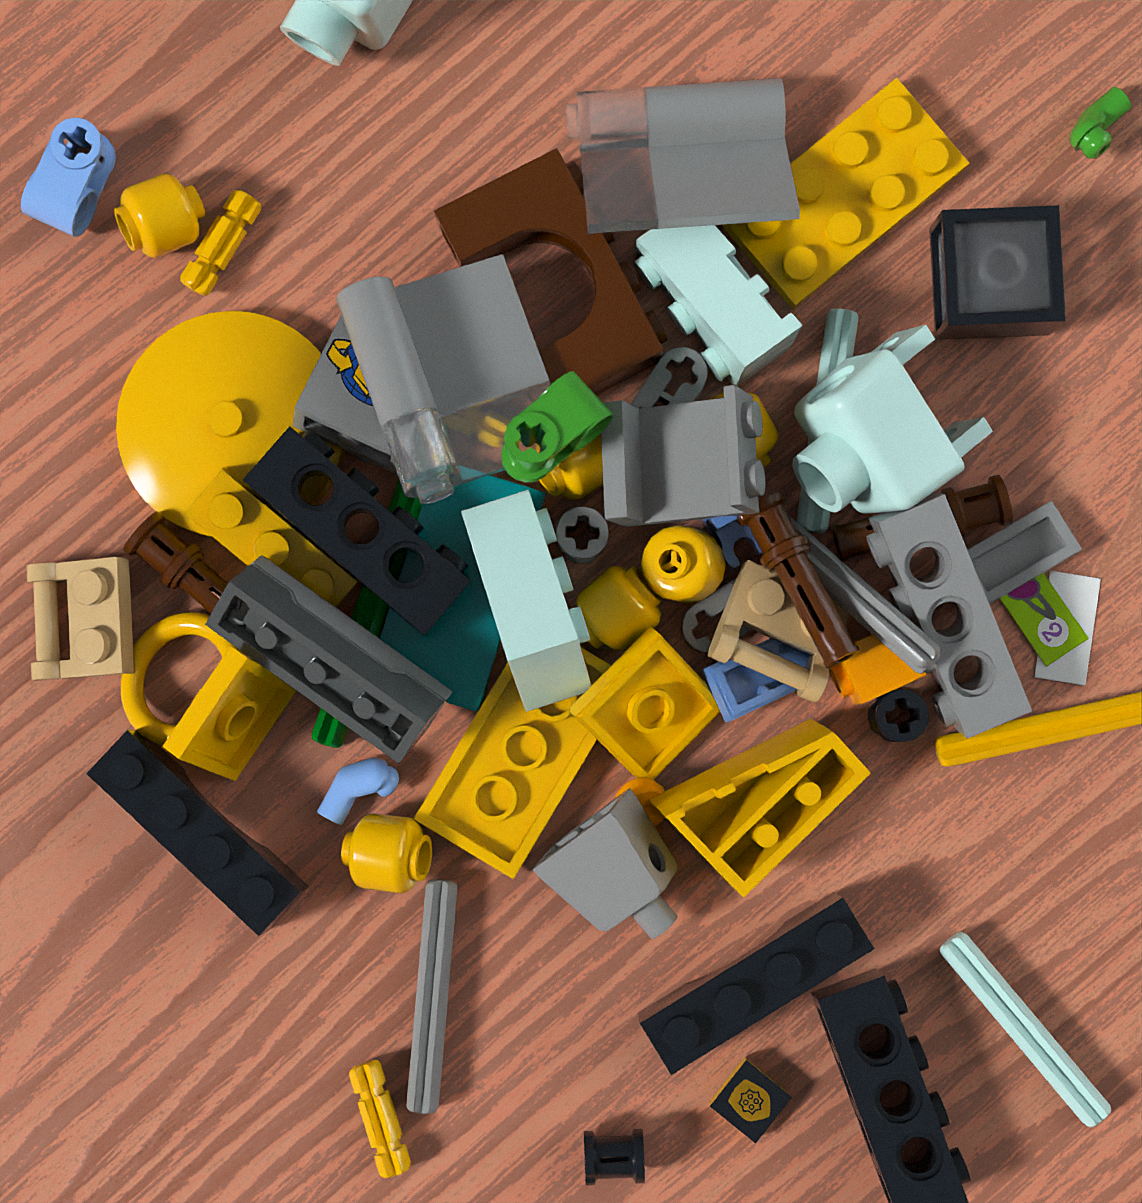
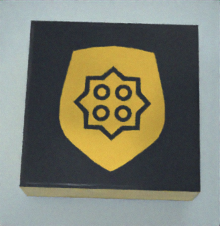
M744 1057L708 1103L712 1109L756 1144L792 1096Z

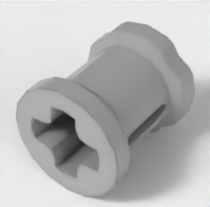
M576 507L566 512L559 520L556 530L559 550L566 555L568 560L578 564L591 563L598 555L603 553L609 535L608 526L603 516L596 510L588 507ZM577 522L589 523V532L599 536V539L589 540L585 550L576 549L575 539L566 538V532L576 531Z

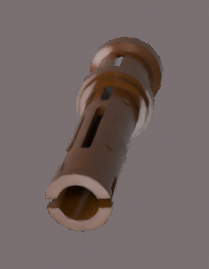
M1000 475L990 476L986 484L955 492L951 487L941 490V493L945 494L962 537H964L965 531L996 522L1001 526H1007L1013 522L1010 498ZM869 518L832 526L835 546L842 562L847 561L849 558L871 553L866 536L874 533Z
M783 492L767 495L759 499V513L738 515L737 518L742 526L750 528L763 553L760 559L763 567L768 569L770 573L776 572L800 619L803 621L824 661V666L826 668L834 667L858 654L860 649L854 643L830 595L827 593L807 556L811 552V543L806 535H799L786 511L785 505L788 502Z
M156 511L134 531L127 540L123 550L130 556L139 555L162 575L161 583L167 588L177 589L181 587L206 610L212 613L219 601L216 595L221 597L228 582L202 561L205 555L197 544L188 545L163 524L165 517Z

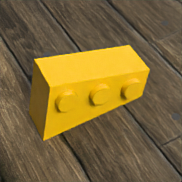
M810 718L649 799V801L723 879L744 898L854 791L871 772L833 731Z

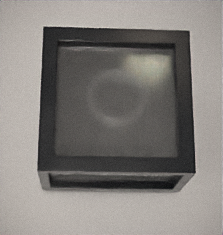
M1059 205L951 209L940 212L929 228L935 340L1048 336L1066 321Z

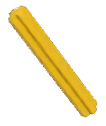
M1142 691L1010 720L968 739L960 732L938 736L935 739L936 755L941 766L951 767L1142 724Z

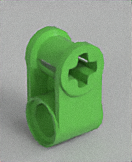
M570 371L552 383L536 401L509 422L506 427L504 445L501 452L502 466L507 474L515 480L525 483L536 482L544 478L575 451L584 448L599 436L610 424L614 414L574 371ZM520 442L526 447H531L537 443L541 446L539 453L533 448H528L522 452L519 449Z

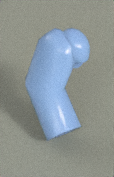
M374 757L343 766L335 776L317 813L330 821L342 825L357 797L375 792L382 797L392 794L399 783L397 770L392 766H387L385 760Z

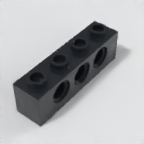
M289 426L244 477L243 481L250 489L425 637L470 584L471 581L463 575V572L469 565L445 544L442 543L435 551L418 535L424 527L402 507L397 505L390 512L373 497L380 489L356 468L353 467L345 474L332 463L329 458L335 451L317 434L308 429L301 436ZM312 476L327 477L334 485L331 498L322 505L314 506L302 500V485ZM356 514H369L379 524L377 536L369 543L356 544L346 537V524ZM402 551L416 553L424 564L422 575L410 583L397 581L389 571L392 558Z
M873 969L810 992L887 1202L969 1203L962 1185L971 1182V1178L958 1147L949 1149L941 1128L950 1125L949 1118L938 1092L928 1093L921 1071L929 1069V1065L916 1035L907 1037L900 1015L908 1013V1008L897 981L893 979L887 982L885 975L877 969ZM871 1024L884 1025L887 1031L884 1045L874 1052L861 1050L859 1037L863 1029ZM894 1080L906 1082L907 1095L900 1105L896 1107L881 1105L880 1093L887 1083ZM915 1137L927 1139V1153L920 1161L906 1163L901 1160V1150L908 1140Z

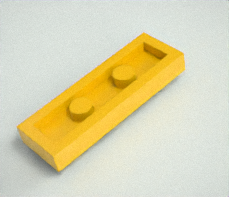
M224 467L184 513L247 566L263 555L334 607L341 602L358 582L354 576Z

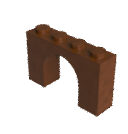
M557 148L434 210L437 225L459 267L505 254L523 245L545 243L559 246L571 252L584 264L590 273L596 295L591 311L583 323L573 332L538 350L549 378V384L526 392L531 404L552 383L570 371H574L597 395L657 364L664 353L661 344L668 341L665 330L653 310L644 313L635 296L636 293L641 291V287L632 267L627 260L618 264L608 244L614 242L615 239L606 218L600 210L591 213L582 194L588 192V187L579 167L574 160L565 164Z

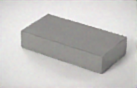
M1050 501L968 549V553L990 605L1077 554L1082 548L1054 503Z

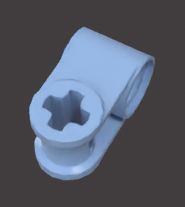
M75 117L65 119L55 127L36 170L26 183L21 198V211L23 214L73 237L82 235L92 221L98 199L111 171L114 169L116 161L113 145L105 136L99 133L92 123L86 119ZM64 139L69 141L67 145L64 144ZM92 146L88 154L78 153L75 156L76 150L79 147L88 149Z

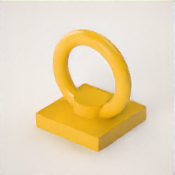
M183 612L168 616L147 629L133 646L134 674H122L121 700L125 714L139 734L150 742L162 746L178 759L236 781L297 690L207 627L205 624L210 615L197 612ZM185 635L204 637L217 647L222 659L204 686L199 690L178 724L165 723L153 715L146 703L144 679L147 668L154 655L171 640Z

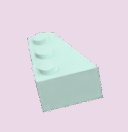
M658 225L654 226L636 239L635 255L638 259L633 262V265L643 282L651 290L659 286L671 302V305L667 307V311L678 329L686 336L693 332L706 349L701 353V356L707 368L717 380L722 381L727 378L732 385L738 387L790 349L803 325L792 313L783 319L778 316L763 296L769 292V286L758 274L752 278L749 277L734 257L736 254L735 247L715 225L658 229Z
M529 490L461 511L506 658L525 711L528 712L585 693L591 687L580 644L590 641V636L580 606L571 609L567 607L563 593L574 589L563 556L551 559L547 544L557 542V538L547 508L535 511Z

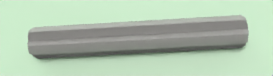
M790 516L799 535H806L811 543V552L807 556L830 597L916 673L922 674L930 669L940 657L939 645Z
M431 879L425 887L406 1104L409 1111L422 1114L435 1113L438 1109L458 890L456 882L445 879Z

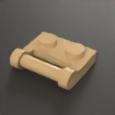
M109 557L27 565V583L33 584L36 635L37 662L31 663L32 680H59L134 674L129 558ZM67 582L70 660L60 661L57 603V583Z
M750 560L742 563L711 641L708 657L724 664L730 659L798 689L797 696L816 703L826 688L829 668L824 666V661L803 621L800 619L777 573H770L768 569ZM832 599L846 626L850 614ZM741 625L809 654L806 667L739 639Z

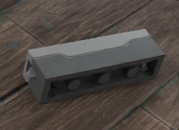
M263 555L229 581L205 624L399 764L425 734L453 692Z

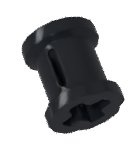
M899 689L876 698L875 702L868 709V722L871 730L883 740L908 742L917 739L925 731L929 722V711L926 702L918 694L910 690ZM895 700H897L899 709H908L910 713V720L901 722V732H899L897 724L887 723L885 719L886 712L895 709Z
M633 1129L631 1135L598 1137L595 1136L593 1131H584L586 1186L595 1185L597 1179L633 1178L636 1184L645 1183L642 1129Z

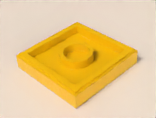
M651 626L568 709L635 778L646 777L653 780L720 713L709 686Z

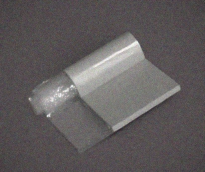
M782 78L576 92V103L566 104L568 139L579 138L588 234L799 219L800 208L785 141L786 108Z
M503 254L394 287L390 278L383 276L363 279L339 292L336 301L405 496L411 498L418 497L421 504L437 502L454 493V486L504 471L501 452L507 425L515 416L536 401L551 383ZM522 442L519 444V449L522 452L528 448H533L539 453L541 447L537 443L531 447H526Z

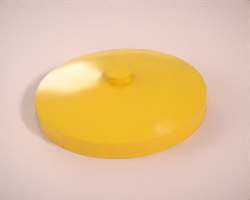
M221 311L200 315L181 322L158 337L142 353L131 369L123 386L117 410L116 433L121 460L127 475L142 498L155 511L181 528L198 535L213 538L184 513L223 467L246 485L243 481L244 477L289 426L301 436L305 433L293 427L294 409L321 356L319 350L307 338L283 322L268 316L243 311ZM327 443L335 451L329 460L340 468L345 450ZM324 476L308 478L301 488L302 500L307 504L315 506L329 490L332 481Z

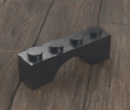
M127 730L86 773L258 936L270 930L309 888L268 847L249 837L222 815L193 785L186 775L184 768L159 745L145 739L136 730Z
M832 892L784 922L773 935L737 960L701 979L685 983L637 1013L639 1022L669 1073L673 1075L875 948L844 898Z

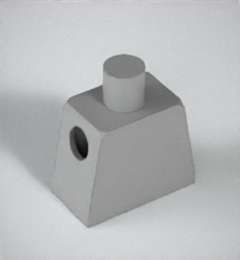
M630 788L556 841L533 868V871L539 878L600 931H609L629 916H632L651 939H654L665 932L678 918L677 914L660 895L677 872V863Z

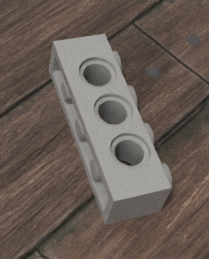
M934 491L908 510L881 512L870 517L869 521L874 533L866 536L867 542L877 565L880 568L888 565L896 586L888 589L893 606L940 647V657L925 673L932 672L939 689V693L932 695V700L943 725L946 728L953 725L957 731L968 739L1032 712L945 494ZM930 547L935 555L934 568L924 577H913L909 566L912 555L921 548ZM944 602H953L957 609L954 623L947 629L935 630L932 625V614L935 608ZM965 656H976L978 670L975 676L967 682H956L954 679V668L957 662Z

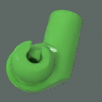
M1112 87L1080 114L1069 139L1075 151L1082 150L1087 158L1096 159L1110 147L1111 134L1105 130L1132 108L1129 98L1122 90Z

